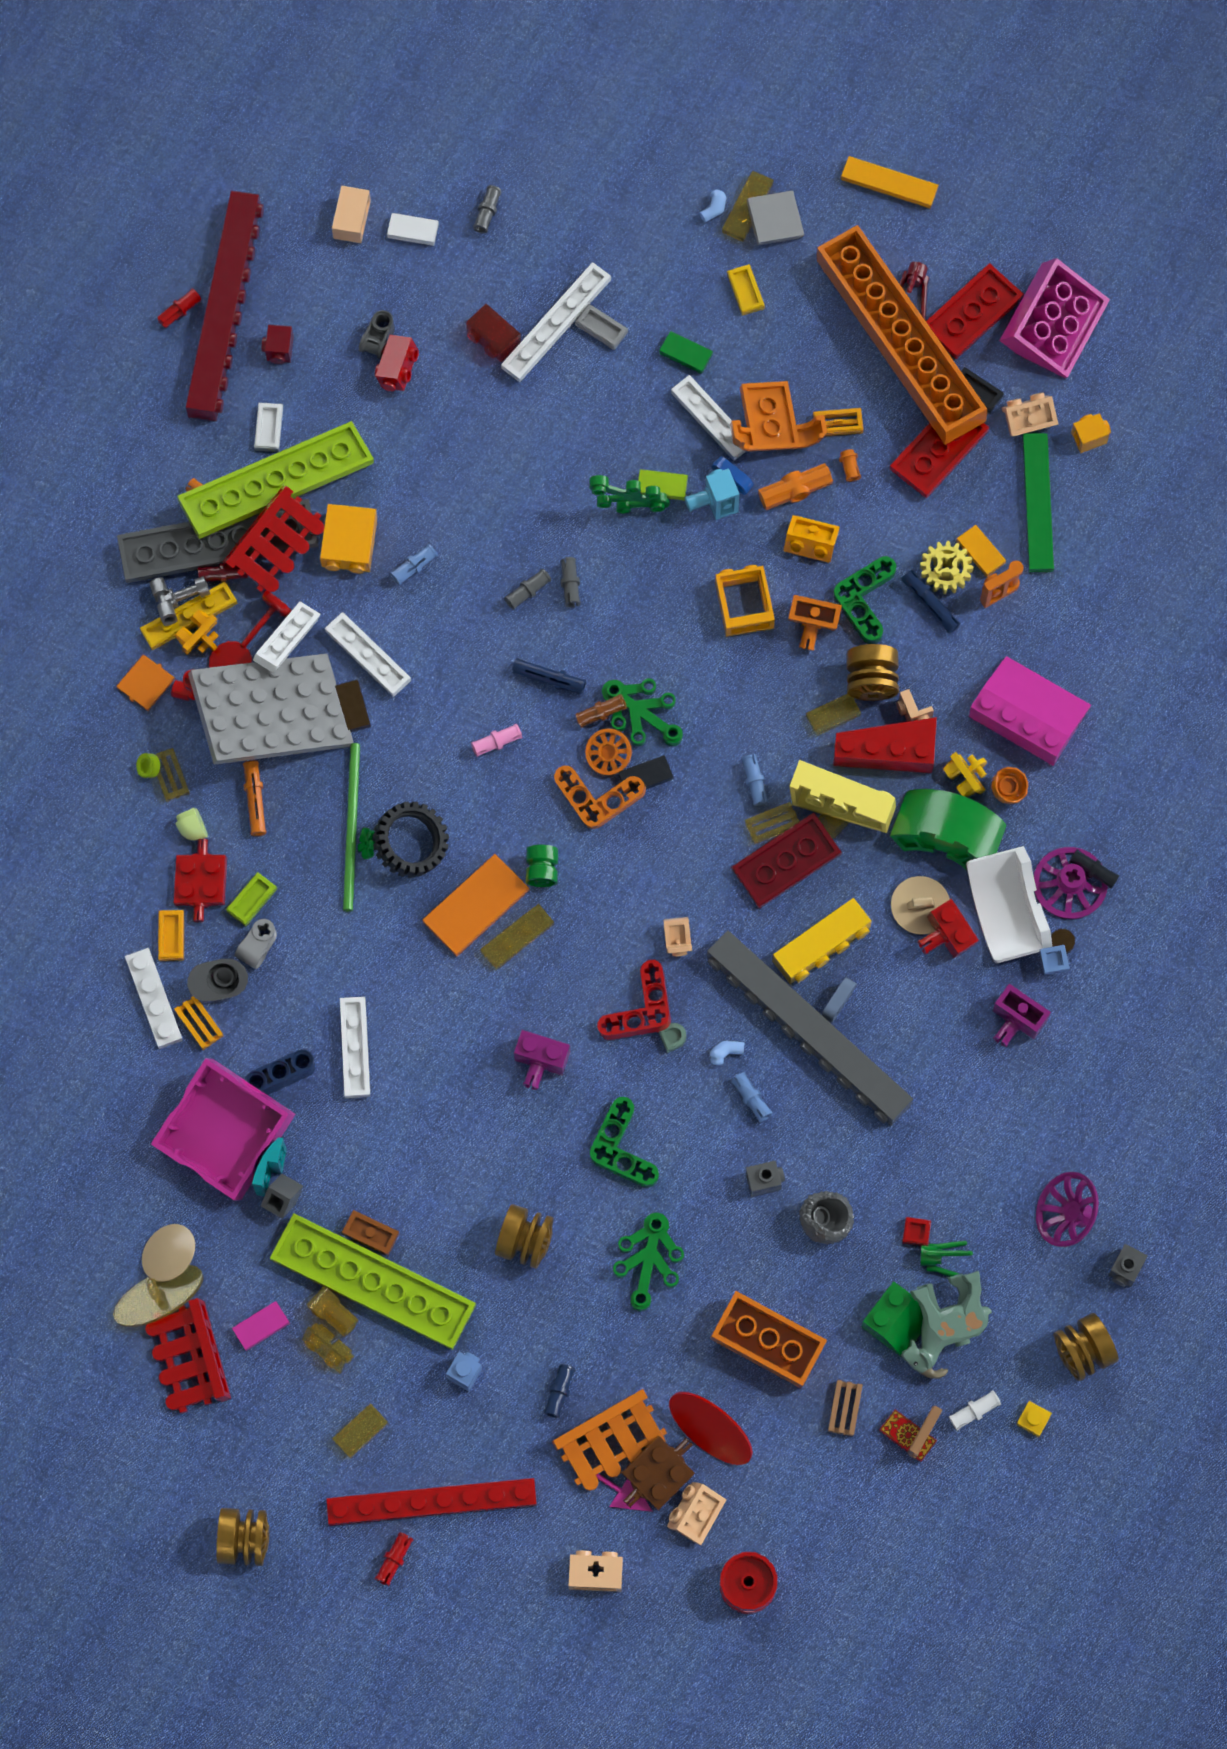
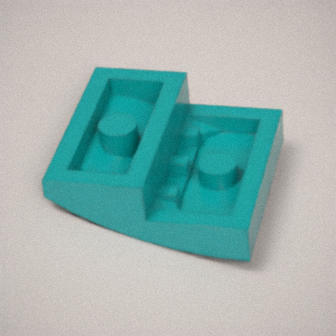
M278 1137L270 1145L256 1169L252 1185L258 1196L265 1197L272 1173L282 1174L287 1153L283 1138Z

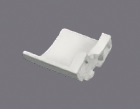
M1024 846L968 861L966 865L972 896L982 932L993 961L1000 963L1037 953L1043 948L1052 947L1050 928L1041 904H1037L1034 891L1037 889L1031 860Z

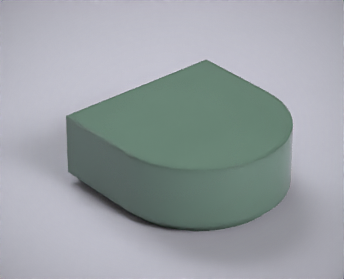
M670 1023L667 1029L658 1032L667 1053L681 1048L686 1042V1030L678 1023Z

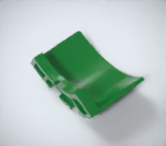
M913 789L906 792L890 837L903 851L917 850L932 853L934 849L947 853V858L967 870L966 863L968 861L997 853L1006 829V823L987 807L962 795L935 789Z

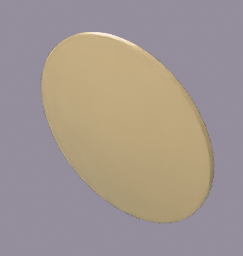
M924 876L911 877L904 880L895 889L891 899V911L896 922L904 930L919 935L930 934L935 929L927 918L928 914L950 900L945 888L936 880Z
M170 1224L160 1228L150 1237L142 1254V1266L148 1277L159 1282L170 1281L187 1269L195 1252V1239L191 1231L183 1225Z

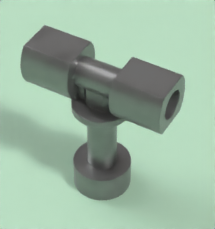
M204 576L194 579L195 585L173 592L172 588L168 590L163 577L155 578L149 582L156 602H159L157 609L164 626L172 625L178 621L174 607H178V601L196 594H200L201 598L210 595V590Z

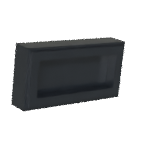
M964 367L961 371L986 406L987 413L991 414L1003 398L1004 392Z
M665 755L618 773L621 782L631 776L639 777L644 782L646 790L674 780ZM631 783L629 785L631 789L626 794L632 791L635 794L638 793V786H640V784L635 785L634 783Z

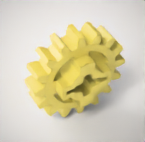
M947 541L945 546L937 542L936 549L929 546L928 554L923 553L922 555L924 562H920V569L924 571L921 572V578H928L926 585L933 584L934 592L942 588L943 594L947 593V589H951L953 593H956L957 586L963 589L965 588V581L969 582L971 579L969 573L973 572V566L969 564L972 562V557H965L967 549L965 548L960 551L959 543L951 547L950 541ZM932 561L934 562L933 565L935 566L933 572L930 568V564ZM960 563L962 564V568H963V571H962L961 574L959 573L960 570L957 568V567H959V564H960Z

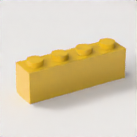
M852 898L774 953L772 962L789 984L795 981L799 983L809 976V971L814 967L819 969L827 964L831 955L836 952L837 954L844 952L850 946L849 943L855 938L858 940L864 938L870 932L869 928L872 921L857 901Z

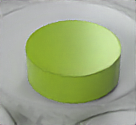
M152 753L141 754L136 763L138 774L143 778L156 777L160 771L159 758Z

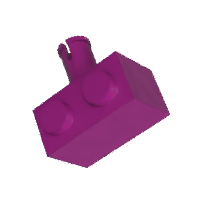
M1008 984L994 1004L993 1012L1002 1017L1005 1023L997 1034L994 1035L993 1039L999 1043L1005 1035L1000 1045L1007 1047L1018 1030L1035 1039L1048 1021L1051 1012L1011 984Z
M522 1030L514 1051L515 1061L530 1065L523 1086L530 1088L531 1085L532 1090H538L544 1070L563 1076L570 1055V1045Z

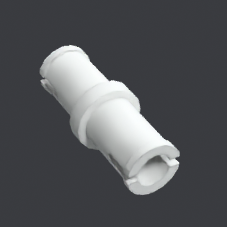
M992 1390L977 1401L968 1402V1406L948 1417L954 1428L958 1431L973 1420L982 1419L983 1414L998 1405L1000 1406L1001 1402L994 1390Z

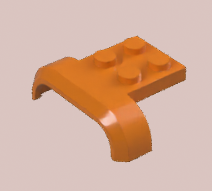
M788 381L741 384L740 393L747 428L741 426L740 420L731 421L730 429L735 446L745 451L798 449L813 446L819 443L826 435L827 426L824 415L815 416L807 423L796 425Z

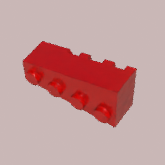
M937 717L836 733L833 766L932 773Z

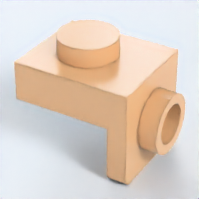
M910 690L900 692L899 701L896 704L900 715H905L907 722L933 717L934 710L932 706L918 711Z
M689 918L664 919L667 953H672V956L687 955V951H692Z

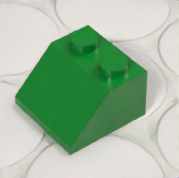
M893 1281L864 1319L861 1328L902 1357V1351L910 1347V1341L914 1340L915 1342L921 1335L923 1315L918 1302L912 1298L911 1294Z

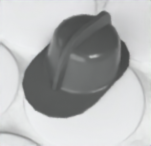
M218 959L196 965L190 971L187 978V986L190 993L201 1001H215L237 996L245 990L248 983V974L245 967L234 959Z

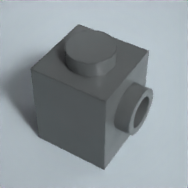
M776 1160L746 1167L745 1174L751 1197L781 1190V1182H785L782 1167L777 1168Z
M281 1174L268 1187L261 1207L283 1219L296 1205L303 1185Z
M1124 1244L1109 1273L1112 1281L1122 1287H1126V1285L1132 1287L1148 1255Z

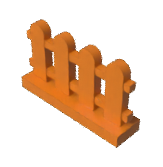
M643 1389L552 1441L556 1451L560 1448L563 1449L565 1453L561 1456L563 1462L569 1460L578 1478L574 1481L577 1486L582 1483L586 1490L596 1489L599 1483L596 1477L598 1473L604 1470L609 1477H617L621 1472L619 1461L627 1457L631 1463L642 1452L641 1448L650 1444L657 1436H660L665 1441L663 1436L667 1432L665 1428L659 1430L650 1412L654 1411L652 1405L646 1407L643 1400L648 1398ZM629 1409L632 1416L624 1420L621 1413ZM635 1421L646 1438L639 1443L636 1442L628 1428V1425ZM607 1422L610 1428L601 1433L598 1426ZM614 1434L623 1452L614 1456L605 1438ZM584 1435L587 1442L579 1446L576 1439ZM590 1447L601 1464L594 1469L591 1468L583 1454V1451Z

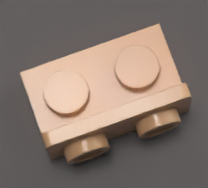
M1044 392L1030 395L1031 400L1022 402L1021 398L1007 401L1008 406L1001 407L1006 415L1010 436L1013 437L1059 425L1052 396H1045Z
M692 1482L684 1489L682 1500L678 1507L671 1512L669 1516L670 1522L667 1527L679 1532L694 1543L702 1545L726 1499L704 1484Z

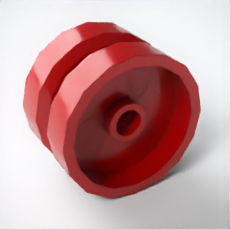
M742 1552L734 1555L725 1563L720 1574V1593L724 1602L732 1610L741 1614H754L764 1610L772 1602L777 1590L778 1576L774 1565L765 1556L756 1552ZM751 1578L753 1579V1585L748 1587L744 1584V1580L748 1581Z

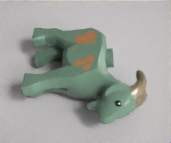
M979 1271L964 1275L960 1273L947 1277L949 1283L957 1288L959 1296L956 1305L940 1309L932 1283L916 1287L917 1289L910 1291L912 1298L918 1302L923 1315L921 1328L922 1348L918 1349L914 1340H911L910 1347L902 1351L901 1356L920 1374L932 1379L944 1377L948 1373V1369L940 1368L933 1370V1366L944 1346L955 1343L956 1347L971 1343L970 1338L979 1336L987 1327L988 1315L992 1311L989 1307L981 1306L980 1295L982 1289Z

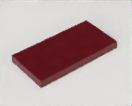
M813 812L733 865L731 869L760 909L842 855V852Z

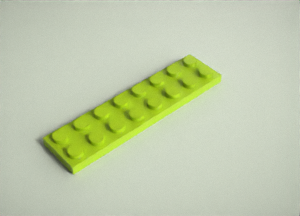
M350 421L177 496V501L197 537L201 539L261 513L283 485L288 486L294 491L291 497L295 498L374 464V458L353 422Z
M293 1213L270 1256L271 1261L451 1350L457 1344L476 1307L475 1302Z

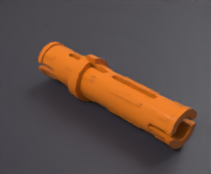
M246 761L243 763L245 784L243 787L244 791L247 792L251 836H262L267 833L261 792L263 782H260L258 761ZM252 778H253V782H254V792H255V794L253 793ZM255 803L257 808L258 819H256Z

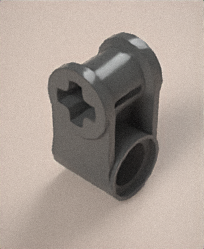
M380 310L372 316L369 326L361 338L358 348L359 352H369L381 360L382 350L388 341L389 335H393L395 331L391 313ZM381 322L389 323L384 328L378 327V324Z

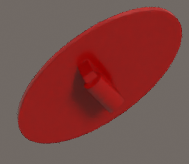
M677 1392L672 1395L669 1400L670 1412L680 1429L697 1446L726 1463L744 1465L751 1460L753 1450L748 1437L725 1411L709 1400L693 1393Z

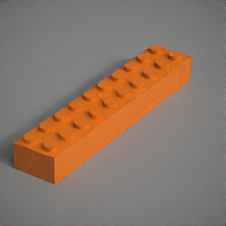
M856 225L817 247V262L943 443L946 445L986 422V406L860 227Z

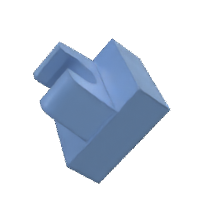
M1065 945L1039 950L1044 976L1069 971L1070 967Z

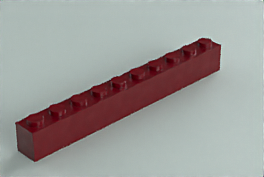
M231 191L186 403L187 415L190 418L217 421L218 413L221 414L223 411L224 400L221 399L222 392H226L228 387L226 372L227 369L231 370L233 356L230 355L231 348L236 347L237 333H235L236 326H240L242 312H239L240 305L244 304L246 300L244 285L245 282L249 283L251 269L248 266L249 261L254 260L255 247H253L254 239L258 240L260 230L257 222L258 218L263 217L264 204H261L258 194Z

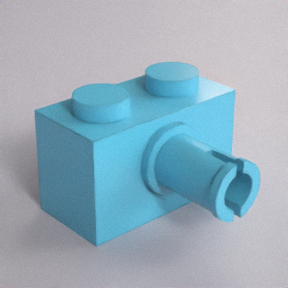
M729 468L723 471L722 469L712 471L709 476H706V488H704V491L685 497L689 512L710 505L715 520L738 512L740 494Z

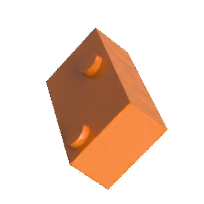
M735 1291L710 1338L714 1342L799 1388L803 1387L827 1342L821 1336L738 1291Z

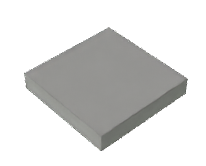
M793 191L751 197L746 200L757 246L803 238L804 231Z

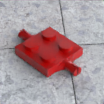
M204 838L203 840H198L197 853L192 855H176L174 904L176 906L193 907V921L197 923L204 922V908L212 905H225L227 856L207 853L208 839Z

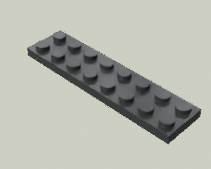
M309 499L302 500L299 504L312 513ZM280 508L276 516L280 518L284 510ZM260 513L201 539L197 537L190 522L117 535L126 583L198 570L199 567L219 566V563H223L222 561ZM291 516L284 522L298 534L304 528ZM265 527L260 535L265 537L269 529ZM309 531L304 537L309 543V548L318 547L317 536ZM276 535L269 541L282 553L289 547ZM250 546L245 554L250 556L254 549Z

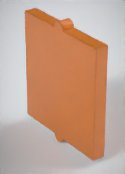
M143 654L116 687L126 694L131 702L135 701L149 711L172 684L175 677L165 671L160 663L156 664Z

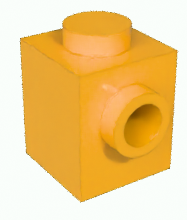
M1100 413L1094 416L1088 414L1080 418L1078 422L1073 423L1071 434L1080 453L1107 444L1111 429L1107 420L1103 421Z

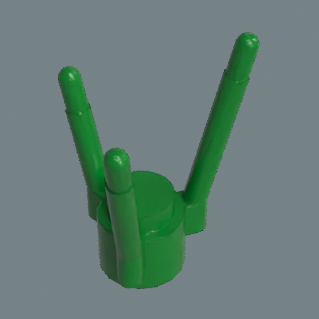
M967 1241L940 1244L928 1243V1246L922 1245L921 1266H927V1271L954 1276L959 1273L936 1266V1264H941L942 1256H972L973 1252L942 1250L966 1246L968 1244Z

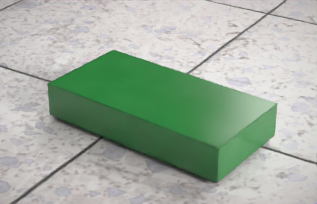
M670 331L659 350V354L702 374L713 355V351Z

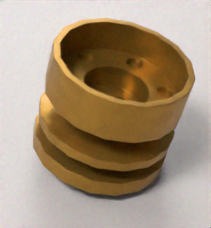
M866 644L853 647L847 651V670L850 672L847 676V694L850 697L863 701H879L898 695L899 685L897 683L899 676L895 673L899 667L897 649L882 644Z
M511 1204L498 1237L495 1255L512 1260L518 1250L521 1251V1264L525 1265L529 1255H532L530 1267L537 1269L548 1251L553 1234L552 1225L554 1219L547 1215L541 1226V1213L537 1212L532 1222L527 1221L528 1209Z
M1091 1313L1077 1321L1079 1333L1072 1326L1067 1325L1065 1326V1333L1062 1330H1058L1053 1334L1057 1351L1063 1364L1077 1381L1085 1379V1371L1088 1375L1094 1374L1093 1361L1100 1368L1104 1369L1119 1360L1117 1350L1107 1329L1095 1313Z
M221 1508L217 1531V1563L235 1565L238 1553H243L245 1565H250L251 1556L255 1554V1565L263 1566L269 1545V1525L266 1510H259L257 1522H254L253 1510L249 1509L246 1520L241 1521L239 1509Z

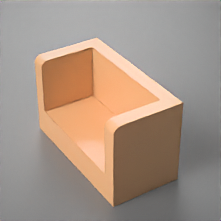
M341 186L332 225L334 239L362 243L371 202L369 190Z

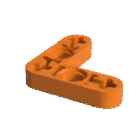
M567 765L561 766L554 774V779L585 825L591 829H597L640 800L646 792L644 782L639 777L631 776L595 800L572 767ZM564 772L567 774L572 773L570 780L576 786L570 788L566 781L560 782L563 779L562 774ZM631 783H634L635 785L640 784V786H638V793L635 794L632 791L626 795L629 798V800L625 801L622 794L619 793V791L623 790L624 793L630 791L631 788L629 785ZM578 791H584L586 793V800L580 804L575 803L573 800L574 794ZM612 796L620 798V805L616 809H610L607 806V801ZM589 806L595 814L599 812L597 815L598 821H588L590 815L584 808Z

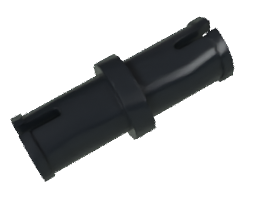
M1078 849L1069 860L1070 864H1077L1082 867L1084 872L1088 873L1087 876L1089 878H1096L1110 889H1112L1120 876L1101 865V861L1098 859L1095 861Z

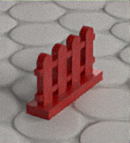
M286 485L279 489L222 561L229 568H234L236 565L239 568L236 573L240 576L245 573L259 585L256 589L260 592L263 589L275 592L279 588V582L274 577L278 570L290 573L294 569V562L289 558L293 551L304 554L309 550V543L304 539L308 532L319 535L324 531V524L319 520L322 515L318 512H315L313 515L299 504L302 499L298 496L293 499L291 495L294 491ZM281 508L284 510V513L278 518L276 514ZM289 516L304 526L299 534L284 523ZM266 527L269 529V532L263 537L260 534ZM274 535L289 546L284 553L269 542ZM251 546L254 551L250 556H247L245 553ZM259 554L274 565L269 572L254 561Z
M199 1298L188 1301L190 1306L188 1309L186 1305L178 1306L179 1312L162 1317L161 1313L155 1314V1320L148 1322L145 1328L148 1335L160 1337L161 1344L153 1348L152 1355L158 1361L166 1360L168 1369L160 1372L159 1381L166 1386L173 1385L175 1393L169 1395L165 1403L169 1409L179 1410L180 1413L188 1412V1406L204 1401L205 1405L212 1404L211 1398L214 1397L220 1402L231 1399L205 1301ZM195 1324L196 1333H193L191 1326ZM184 1328L186 1336L168 1341L167 1333ZM198 1349L202 1350L203 1357L201 1358ZM191 1352L192 1361L175 1366L174 1357ZM206 1373H208L209 1375V1382L206 1381ZM194 1377L198 1378L199 1385L182 1390L180 1382Z

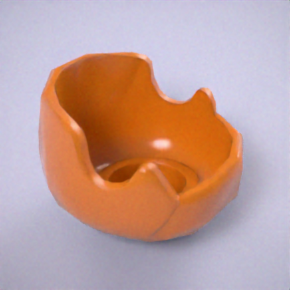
M1005 767L999 770L992 778L991 789L994 797L1001 803L1016 804L1027 796L1028 781L1026 775L1018 768Z

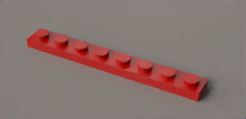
M534 1478L326 1498L329 1526L537 1506Z

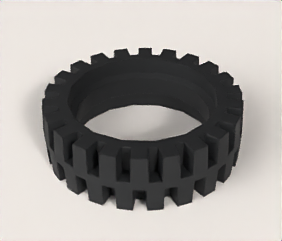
M408 801L397 804L386 811L375 825V833L372 839L375 841L373 848L378 851L376 854L378 860L382 859L384 861L382 865L384 867L389 866V871L393 874L398 872V876L404 877L408 875V878L422 876L433 870L446 855L445 852L449 846L446 843L449 840V834H445L447 830L446 824L442 825V817H437L435 815L436 811L433 808L428 810V805L426 804L419 805V802L414 801L412 803ZM409 816L417 818L427 826L433 840L432 852L428 858L422 862L411 863L404 861L395 854L388 838L389 829L395 820Z

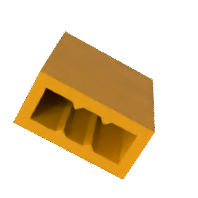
M328 504L320 555L322 567L330 571L345 569L356 574L370 572L378 519L376 509Z

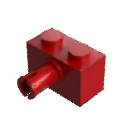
M951 898L928 914L927 918L935 931L918 940L917 943L920 948L930 943L922 949L925 955L944 943L953 958H956L974 947L979 939Z

